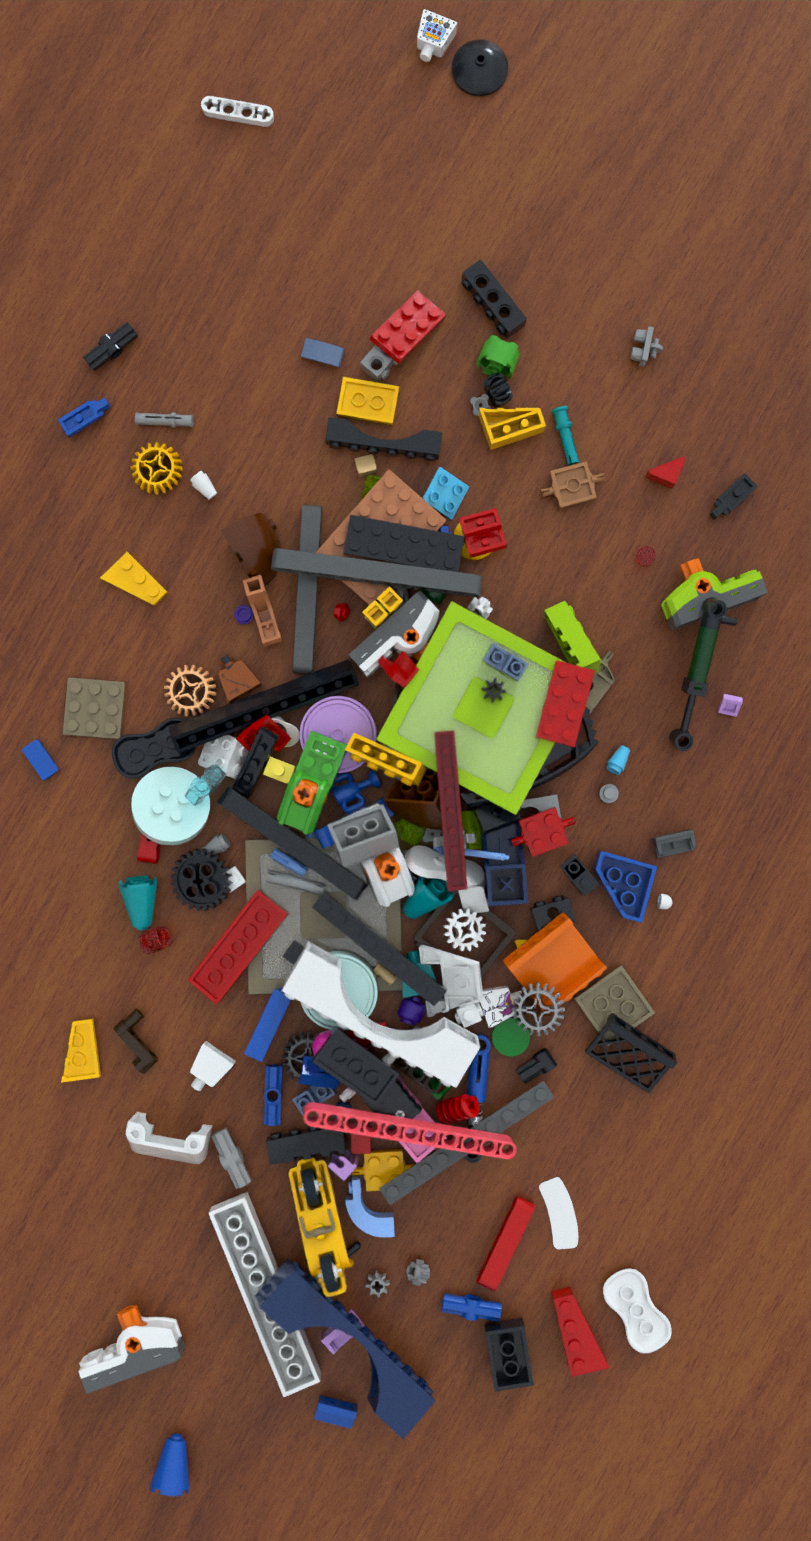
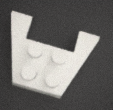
M426 945L419 946L420 963L440 964L443 986L448 989L444 994V998H441L435 1006L427 1000L425 1001L427 1017H432L440 1012H448L456 1007L461 1008L482 1001L483 990L478 961Z

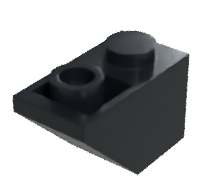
M575 854L560 865L562 871L582 896H586L599 885Z

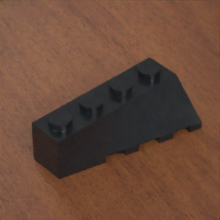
M311 1126L304 1130L294 1128L285 1134L275 1132L270 1134V1137H267L266 1140L270 1165L297 1160L299 1156L304 1160L311 1159L319 1153L322 1157L330 1156L335 1151H339V1154H346L348 1145L345 1132Z

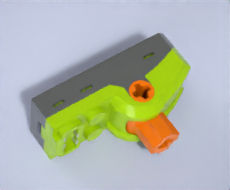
M698 558L679 566L685 581L663 601L661 607L670 631L700 621L703 615L702 604L709 597H715L724 601L728 611L758 600L766 595L768 591L760 571L757 572L756 569L720 583L715 575L703 571ZM717 604L712 606V613L717 610Z

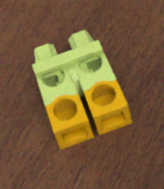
M390 586L377 598L380 602L379 604L374 600L362 612L366 616L365 619L375 629L380 627L403 605V600Z

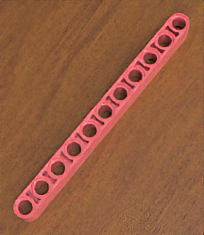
M316 1102L307 1103L303 1108L304 1121L311 1127L502 1159H511L517 1152L512 1138L504 1134ZM311 1111L317 1112V1115L315 1117H309L308 1113ZM330 1115L337 1116V1118L332 1121L327 1119ZM350 1118L357 1119L353 1124L347 1123ZM371 1121L376 1122L373 1127L366 1126ZM389 1125H395L393 1130L386 1129ZM409 1128L415 1129L414 1132L410 1134L406 1133V1130ZM429 1131L434 1132V1134L430 1137L425 1136V1134ZM447 1135H453L450 1140H445ZM472 1138L471 1142L464 1143L465 1139ZM486 1141H491L489 1146H483ZM510 1144V1147L508 1149H502L504 1145Z

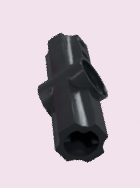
M126 322L112 334L104 335L98 341V345L83 356V358L92 370L95 371L109 359L113 360L119 357L123 352V348L136 339L138 335L132 326Z

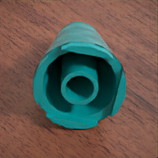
M148 875L126 878L124 883H122V880L118 882L131 924L137 930H146L148 926L152 925L158 882L155 876H153V879H148Z
M420 876L415 884L414 894L410 897L408 896L403 904L404 914L411 919H416L449 903L454 895L453 893L451 894V891H447V881Z

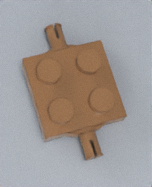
M587 461L552 470L549 472L552 486L541 489L542 497L554 494L559 509L592 501L597 498L594 489L595 483L605 481L604 473L593 476L589 471Z

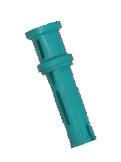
M560 406L552 409L551 414L555 417V429L560 433L567 465L571 466L579 463L570 429L572 422L568 418V406Z

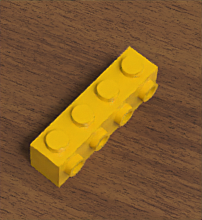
M354 732L345 748L351 760L357 763L363 761L367 763V767L375 771L379 768L384 771L383 774L394 779L395 776L401 778V782L408 786L412 784L419 786L427 770L421 762Z

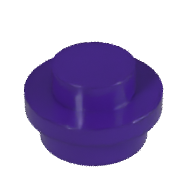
M241 605L236 608L234 616L240 624H248L252 621L254 613L249 606Z

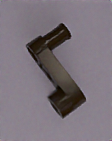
M136 1008L125 1020L122 1019L114 1027V1031L138 1056L132 1063L139 1072L145 1074L159 1059L132 1029L144 1018L143 1013Z

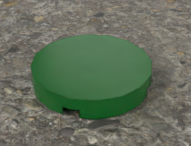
M513 1017L494 1026L492 1042L499 1053L514 1057L522 1054L527 1049L530 1043V1034L528 1028L526 1031L522 1030L525 1024L522 1023L518 1026L517 1022L520 1020Z

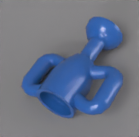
M373 770L369 772L368 779L360 783L354 782L352 775L345 772L338 774L332 788V793L339 807L342 808L344 813L348 814L365 806L366 800L360 794L361 790L371 785L379 788L381 784ZM345 779H348V783L343 784L339 787L335 785ZM355 798L359 800V802L347 807V803Z

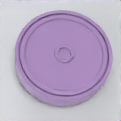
M332 696L316 702L306 712L300 726V743L303 750L311 731L348 744L354 732L377 743V726L372 714L363 704L349 697ZM346 753L339 773L355 770L365 762L357 763L351 760L350 755Z

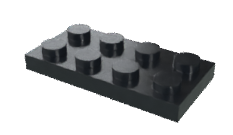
M336 1027L312 1059L313 1063L374 1106L379 1104L400 1075L397 1070Z

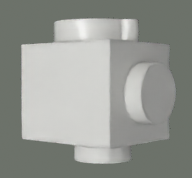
M479 1002L461 1008L456 1007L457 1013L454 1014L458 1025L463 1024L464 1028L481 1021V1017L485 1016Z

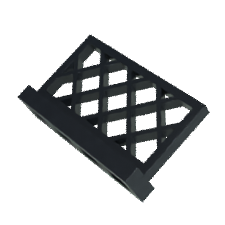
M611 1013L607 1018L608 1022L585 1049V1053L647 1093H650L669 1068L673 1069L677 1064L676 1054ZM610 1030L616 1034V1039L605 1040L604 1035ZM629 1042L632 1044V1049L621 1050L620 1043ZM607 1044H618L619 1051L607 1052ZM604 1045L605 1053L597 1054L592 1051L595 1046ZM645 1052L648 1054V1059L637 1060L636 1053ZM634 1054L635 1061L623 1062L622 1055ZM620 1055L621 1063L613 1064L609 1061L608 1057ZM660 1062L664 1066L660 1070H653L652 1063ZM649 1064L651 1071L639 1072L638 1065ZM636 1065L637 1073L628 1074L625 1072L624 1067ZM652 1076V1081L647 1086L641 1082L640 1077Z

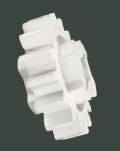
M458 909V914L451 912L452 918H446V921L449 922L448 925H443L447 929V932L443 933V935L449 936L446 942H453V948H457L459 945L460 951H463L464 947L471 951V945L477 948V941L483 942V939L480 937L481 934H486L485 931H482V928L486 925L480 923L483 918L481 916L476 918V911L470 914V909H465L464 913L462 909ZM460 917H467L462 922L457 921ZM474 923L476 924L477 932L474 931ZM462 926L466 927L467 933H463L461 930ZM452 927L455 928V938L452 933ZM465 938H472L471 941L467 943H462V941H464Z

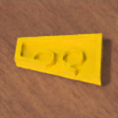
M128 552L100 577V579L153 606L168 594Z
M94 1018L72 1022L68 1043L69 1048L61 1083L101 1076Z

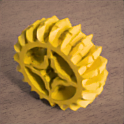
M158 442L152 447L148 443V449L141 447L142 453H135L138 459H132V462L136 464L131 466V470L135 471L132 473V477L137 478L135 483L140 485L142 490L147 488V492L151 493L154 489V493L158 495L161 489L163 494H166L165 488L168 487L170 490H173L171 484L178 485L176 478H182L181 474L178 473L183 471L182 466H179L182 461L177 459L179 455L177 452L173 453L172 447L167 449V445L164 443L160 447ZM155 456L153 460L147 461L150 457ZM164 457L170 459L171 470L164 466ZM159 465L161 469L155 472L153 468ZM143 467L150 471L149 481L143 477ZM163 476L167 477L164 480L158 482L159 478Z

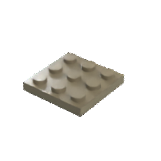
M68 677L63 735L119 739L122 737L126 682Z
M619 965L574 997L598 1033L608 1022L607 1018L611 1013L634 1028L655 1014L622 965ZM608 1030L604 1035L605 1040L616 1039V1034Z

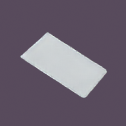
M483 887L458 890L464 912L465 909H470V914L473 911L477 913L489 912Z

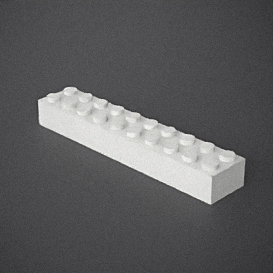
M248 1192L212 1206L208 1212L283 1397L319 1383L322 1372L304 1329L288 1334L259 1308L255 1295L279 1267Z

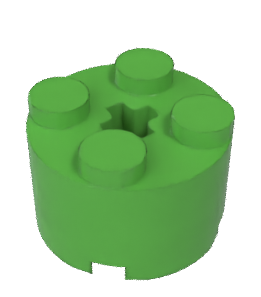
M491 335L484 342L476 365L478 368L481 366L484 369L483 373L487 376L498 372L504 377H508L507 379H510L520 357L519 346L514 342H506L495 335Z

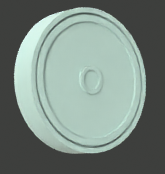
M179 767L156 769L144 776L133 792L131 803L133 820L139 831L153 842L163 845H178L188 842L202 831L208 820L210 811L208 791L204 783L195 774Z
M347 951L329 952L342 960V978L347 994L358 1010L368 1018L376 1005L378 984L373 969L363 958ZM302 1005L307 1016L317 1025L329 1030L335 1029V1027L337 1029L341 1028L336 1024L335 1020L331 1018L325 1019L317 1010L313 1008L310 1010Z

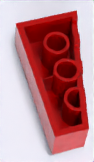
M567 1287L551 1291L571 1377L608 1369L609 1365L571 1288Z

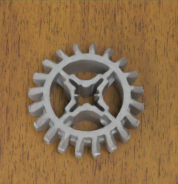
M540 982L536 983L535 989L533 984L530 983L529 991L526 987H523L524 995L518 992L516 995L520 1000H513V1003L517 1004L518 1007L512 1008V1011H518V1014H515L513 1018L521 1019L517 1022V1025L520 1026L524 1023L523 1031H526L528 1027L531 1028L530 1035H533L534 1030H537V1036H541V1030L544 1031L545 1035H548V1028L554 1032L556 1029L553 1024L561 1025L557 1018L564 1019V1015L559 1012L565 1011V1007H559V1005L564 1003V1000L557 1001L561 994L558 992L553 995L554 987L550 991L546 990L548 987L546 983L543 989H541ZM535 994V1003L523 1006L525 999ZM541 994L549 997L554 1006L544 1004ZM538 1000L540 1008L545 1009L544 1011H541L540 1015L538 1014L537 1010L533 1009V1007L536 1008ZM524 1012L532 1014L535 1017L536 1024L530 1022L525 1017ZM555 1012L551 1021L542 1024L544 1014Z

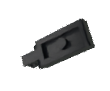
M744 473L714 503L716 508L709 515L713 520L721 513L726 516L758 486Z

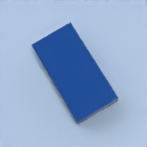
M35 739L21 749L43 781L60 771L39 739Z

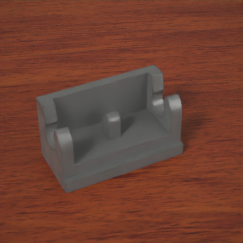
M685 830L652 838L657 858L693 851L697 848L694 830Z

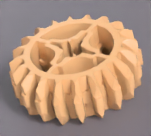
M184 665V672L179 667L177 668L178 675L171 672V676L174 678L173 680L167 678L166 681L171 684L170 686H164V689L170 690V692L165 693L164 696L171 697L167 700V704L174 703L171 707L172 710L178 708L177 713L180 715L185 710V716L188 717L190 711L193 716H197L196 710L203 714V706L206 709H210L206 703L208 701L214 703L210 695L216 696V693L211 691V689L216 688V685H210L214 679L212 677L207 678L209 676L208 671L202 674L203 668L199 667L196 671L195 665H192L189 671V667ZM187 676H197L202 681L191 684ZM181 680L183 687L176 695V687ZM187 685L195 689L193 691L194 693L192 694L193 696H191L189 693H186V691H188ZM205 687L204 697L199 702L198 693ZM190 698L194 705L184 706L179 700Z

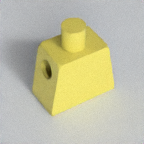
M270 757L262 774L288 784L297 767Z

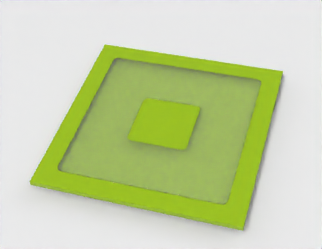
M451 601L416 665L419 671L403 689L376 740L437 772L434 732L454 730L459 785L516 815L555 742L536 738L535 736L555 661L562 660ZM494 643L508 653L514 654L528 663L519 681L482 661L491 644ZM496 678L497 683L504 682L502 689L506 690V693L500 694L502 697L501 701L496 698L491 703L489 697L484 699L486 692L481 691V688H487L486 680L491 683ZM492 686L491 689H488L489 691H492V695H495L496 692H499V690H496V686Z

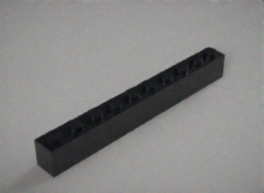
M348 659L168 727L177 753L247 728L266 715L270 718L279 716L359 686L354 668Z

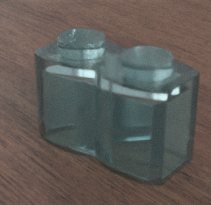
M217 764L209 766L202 776L196 778L191 783L185 797L194 806L201 804L209 793L214 792L220 786L226 773Z

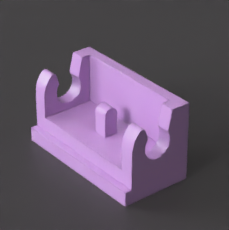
M348 1149L346 1157L333 1153L330 1156L328 1167L345 1181L357 1167L358 1156L351 1154Z
M352 1309L348 1312L349 1314L352 1312L359 1319ZM359 1319V1323L364 1326L363 1322ZM328 1328L322 1333L321 1342L334 1355L352 1336L341 1330Z

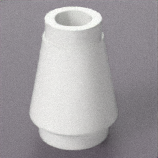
M200 471L190 479L193 483L192 486L207 497L208 500L217 494L206 473L204 474Z

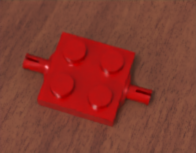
M552 807L519 819L521 836L511 839L513 847L524 843L528 847L531 857L568 844L565 827L576 823L573 816L562 820L558 815L556 807Z

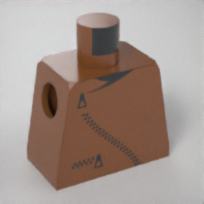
M230 654L220 659L224 669L219 671L218 675L227 700L230 703L262 686L261 682L242 660L234 662Z

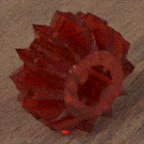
M166 926L152 928L142 933L138 938L139 945L146 954L160 952L173 943L172 934Z

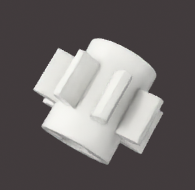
M474 597L467 607L471 612L484 619H487L493 610L490 607V601L483 597L479 599Z

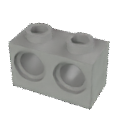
M375 345L360 362V365L365 373L379 383L381 379L385 380L388 377L391 367L398 365V363ZM374 364H380L382 366L379 370H374L372 368Z

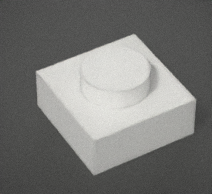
M236 866L227 871V873L232 874L228 880L233 882V884L227 886L231 889V893L244 884L246 880Z

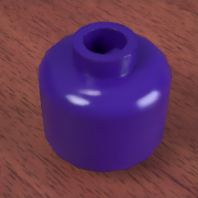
M411 996L410 999L404 998L398 1010V1016L401 1018L400 1021L413 1026L415 1023H420L426 1009L425 1005L421 1003L422 999Z

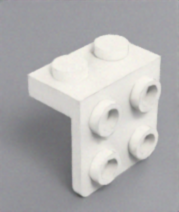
M226 735L205 743L198 760V765L237 779L249 751L235 737Z

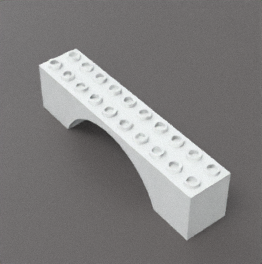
M309 941L286 978L282 989L284 995L289 999L301 1001L305 1008L317 1010L323 1018L335 1020L336 1024L341 1028L353 1030L354 1034L359 1038L371 1040V1043L377 1048L383 1047L389 1050L390 1055L405 1059L408 1065L423 1069L426 1075L439 1078L440 1082L448 1087L453 1086L456 1088L480 1048L477 1035L445 1017L429 1026L413 1030L388 1028L367 1018L358 1010L347 994L342 978V960Z

